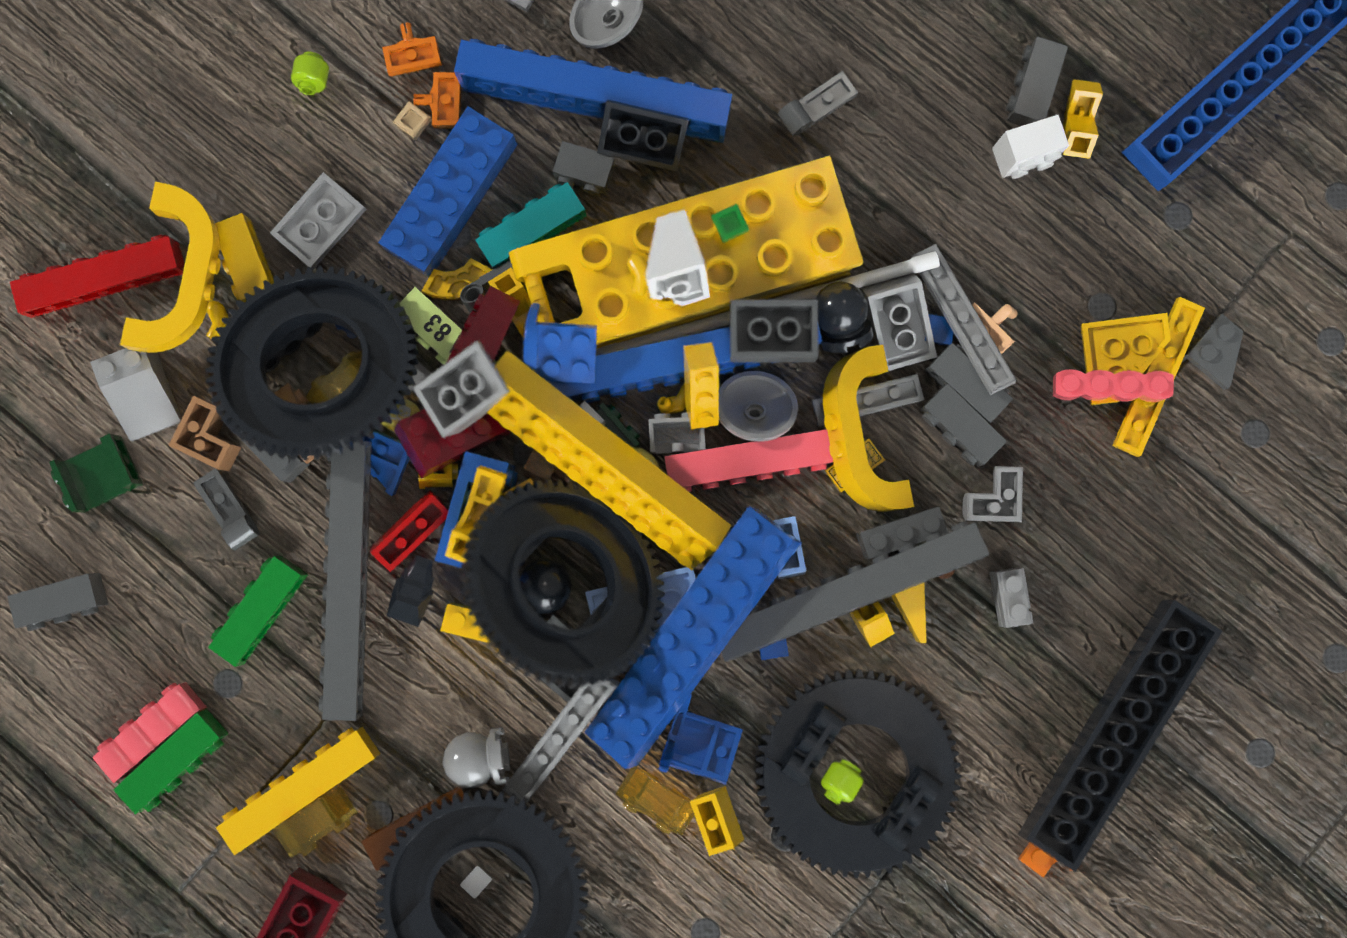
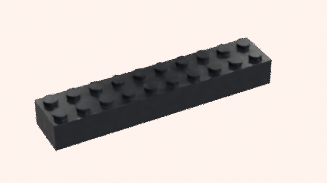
M1175 599L1162 600L1021 827L1018 832L1019 836L1074 872L1077 871L1215 645L1222 630Z

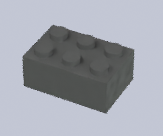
M731 300L729 306L730 362H815L817 360L818 300Z

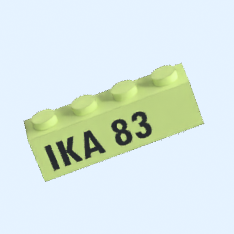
M414 287L400 302V305L404 307L414 331L418 334L416 337L417 341L427 350L430 347L436 350L439 354L435 358L445 365L462 329Z

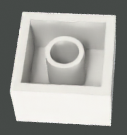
M1055 115L1005 131L992 150L1002 178L1012 176V179H1016L1026 175L1030 169L1037 168L1038 171L1053 166V162L1062 157L1061 154L1069 144L1059 115Z

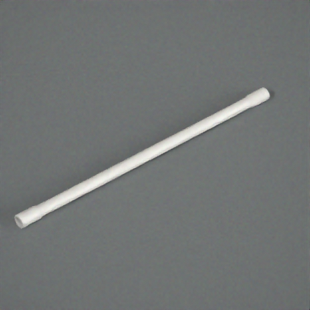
M936 251L912 257L907 261L770 300H815L819 291L831 283L843 281L862 288L911 273H920L940 266L939 258ZM729 311L620 343L596 349V356L728 326Z

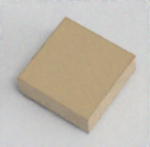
M409 101L394 119L393 123L416 141L432 119Z

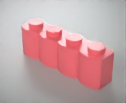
M1069 369L1060 371L1053 376V396L1061 400H1073L1082 397L1087 400L1100 401L1110 397L1117 401H1132L1139 398L1147 402H1159L1173 396L1174 375L1164 371H1153L1143 375L1136 371H1121L1113 374L1105 370H1094L1085 374L1078 370Z
M187 682L169 685L161 692L163 697L157 703L155 701L148 703L140 710L142 715L136 721L131 719L118 729L120 734L114 740L110 737L97 747L99 752L93 759L113 783L127 777L197 712L207 708Z

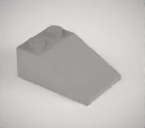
M914 273L861 288L868 303V320L871 321L876 345H884L888 371L937 357L922 281Z
M480 341L475 342L413 388L442 437L462 432L483 417L510 392Z
M125 348L90 362L99 388L131 442L180 423L182 417L157 352L147 353Z

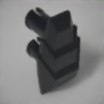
M416 555L409 567L404 568L400 579H396L387 617L419 627L434 592L432 590L434 581L432 573L433 560Z

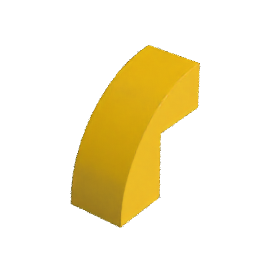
M1073 79L1063 122V129L1069 146L1063 152V155L1090 159L1098 138L1094 117L1103 95L1100 83Z

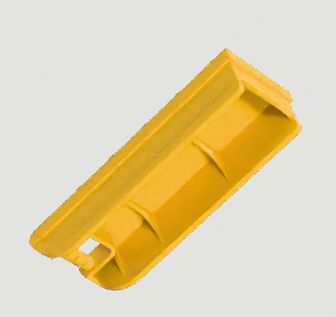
M830 156L523 246L508 253L516 280L525 282L531 304H540L538 322L555 323L541 277L563 270L572 273L582 306V314L578 318L562 323L597 325L596 349L728 312L731 300H770L842 279L851 275L850 271L852 268L861 266L863 263ZM737 203L748 224L749 232L723 243L711 219V215ZM685 210L704 261L710 298L682 306L674 304L671 298L663 297L661 300L651 298L648 286L645 296L632 293L631 290L635 278L627 266L628 258L631 255L639 254L648 264L657 218L666 216L669 213Z

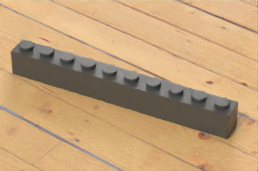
M356 441L353 443L354 450L350 451L345 446L342 455L334 452L331 454V458H327L328 462H331V474H328L326 478L327 490H330V501H327L325 506V514L329 518V529L325 530L324 535L325 545H328V557L324 558L323 563L324 573H327V584H324L322 592L323 600L326 601V612H323L321 621L322 628L325 629V640L321 642V656H324V667L320 670V683L323 684V695L319 699V711L322 712V720L356 721L363 716L372 442L364 441V445H360Z
M967 521L951 527V533L942 536L940 532L924 538L926 543L917 547L914 543L905 545L898 549L900 553L889 558L887 553L872 560L873 565L863 568L862 564L846 570L848 574L838 579L836 575L827 577L820 581L821 586L812 590L810 585L794 591L796 596L785 600L784 596L768 602L770 607L759 610V607H754L721 653L724 661L730 662L986 558L989 552L976 523L968 525Z

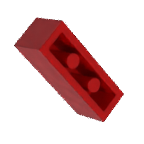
M429 490L370 546V553L391 572L446 520L449 508Z

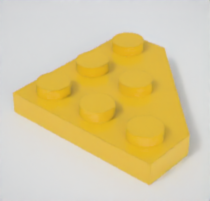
M1167 313L1081 324L1086 373L1094 370H1105L1113 374L1121 371H1136L1143 374L1171 340ZM1109 397L1107 399L1100 401L1090 400V405L1116 403L1120 401L1114 400Z

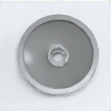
M576 0L570 14L569 24L571 33L581 45L587 48L598 49L611 46L625 38L635 27L642 13L643 0Z
M760 371L738 373L727 379L719 388V420L729 432L737 437L758 442L773 440L788 432L796 420L798 402L793 390L786 382L772 374Z

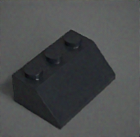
M607 99L597 153L677 172L689 118Z

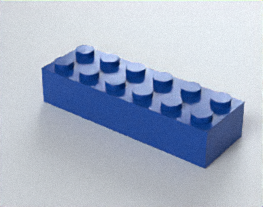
M467 106L378 243L387 252L429 278L433 269L438 268L517 147L514 135Z

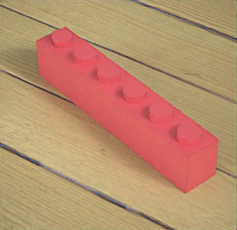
M827 429L778 437L769 441H754L664 456L667 475L688 492H692L693 486L699 485L703 486V490L718 488L719 482L729 481L730 485L746 483L747 477L753 476L757 477V481L772 479L773 473L783 472L784 476L800 474L801 468L807 467L811 468V472L826 470L827 464L833 462L829 451L830 442Z

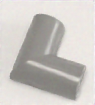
M994 466L993 494L965 493L962 505L964 520L1022 522L1023 467Z

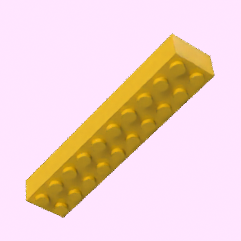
M509 351L496 363L495 367L510 392L487 413L500 422L504 428L513 432L526 445L544 456L549 463L561 469L571 480L583 486L593 497L605 503L615 514L623 517L636 530L645 534L658 547L667 551L680 564L688 567L691 571L719 548L732 526Z

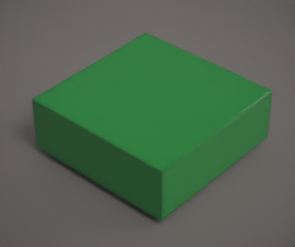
M737 203L711 215V219L723 243L749 232L748 224Z

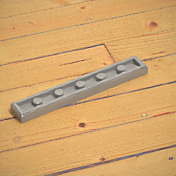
M935 244L912 255V257L936 251L940 266L920 272L919 274L989 394L992 395L1015 384L1016 378L938 246Z
M610 677L605 682L600 681L595 685H591L589 682L586 686L579 687L511 777L510 782L502 790L510 796L512 793H515L517 802L526 797L527 804L618 685V682Z

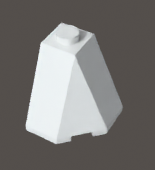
M685 210L669 213L666 216L657 218L646 271V280L651 298L661 300L663 297L671 298L674 304L682 306L710 298L704 261Z

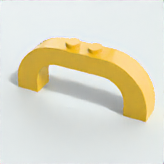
M155 182L149 209L157 216L175 219L186 224L190 242L178 299L172 311L165 317L154 321H143L127 317L125 319L120 345L128 350L147 353L170 350L183 344L195 334L205 318L209 301H212L214 298L215 286L212 285L214 275L219 273L221 260L218 258L219 234L210 214L195 197L185 190L160 182Z
M884 345L870 346L840 359L830 370L823 389L824 424L828 431L829 451L833 458L838 480L845 492L856 503L878 512L914 507L909 480L887 482L880 479L872 471L867 459L856 396L861 381L864 378L889 372Z

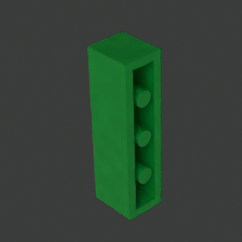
M283 556L270 557L263 563L260 568L262 573L258 579L251 581L244 590L245 597L240 604L236 603L229 610L227 622L224 626H219L211 636L213 641L208 648L234 667L245 664L308 576L307 573Z
M207 709L197 712L116 786L113 791L135 815L144 810L150 812L162 802L159 798L166 791L171 793L183 782L180 778L186 772L191 774L204 763L201 759L207 753L212 755L224 745L222 739L229 733Z

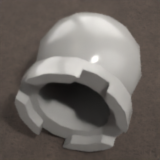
M503 727L490 729L488 737L479 732H466L456 736L449 742L443 756V767L446 776L453 784L461 788L474 789L485 785L491 778L494 779L496 785H504L510 782L509 777L505 776V771L510 770L508 743H502L500 735H505Z

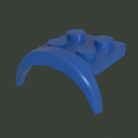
M532 303L525 325L523 363L546 381L595 383L597 325L538 322L540 304Z
M690 694L675 714L660 760L659 771L667 773L669 768L673 767L726 785L743 729L688 712L692 694Z

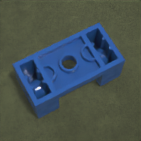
M465 451L435 561L459 568L463 564V562L446 557L445 555L452 530L460 521L467 506L477 468L482 465L507 474L503 492H506L510 488L515 487L518 472H515V466Z

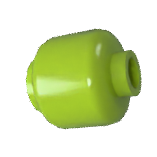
M304 52L294 59L291 72L292 83L305 95H314L315 93L322 92L327 85L329 65L320 54L315 52Z
M844 759L841 762H833L821 780V785L826 790L824 796L838 805L841 801L852 802L863 784V778L860 775L861 770Z

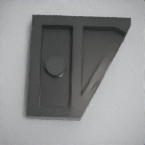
M1221 314L1216 317L1184 357L1223 390L1229 389L1232 384L1243 331Z

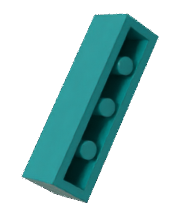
M568 182L563 185L557 184L550 188L548 194L543 198L530 200L522 211L517 214L512 212L506 215L498 226L494 228L491 226L482 230L475 241L492 268L495 269L510 261L508 254L510 251L553 238L587 216L586 211Z

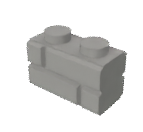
M1010 568L989 572L998 625L1010 628L1033 624L1032 612L1029 611L1031 606L1024 568Z

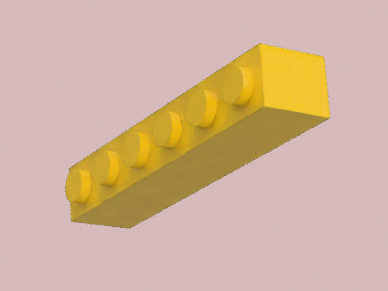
M352 727L338 736L340 742L332 747L330 743L326 744L315 752L317 758L309 763L305 759L291 768L294 774L286 779L281 775L268 784L271 788L268 792L262 795L258 791L245 800L247 803L246 807L240 811L235 807L223 815L224 822L218 825L216 829L233 855L245 849L379 756L381 753L365 729L361 727L354 731Z

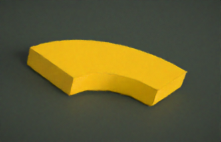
M472 258L463 267L455 271L444 272L433 269L421 293L439 300L461 299L460 293L464 287L478 280L479 277L492 271V269Z

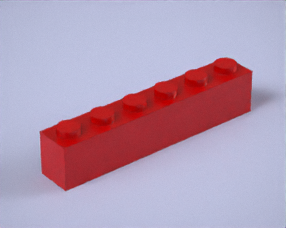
M157 235L146 243H129L124 246L125 249L102 251L94 258H77L72 261V264L50 266L42 273L22 274L19 276L20 279L10 281L17 312L33 318L182 275L185 263L179 242L167 235Z

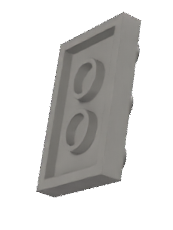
M323 172L273 228L270 234L314 270L367 209Z

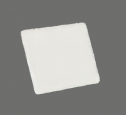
M476 866L460 886L475 899L492 881V878L479 866Z

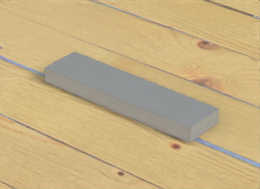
M918 374L858 388L856 396L859 416L924 401ZM822 397L811 401L818 427L825 425Z

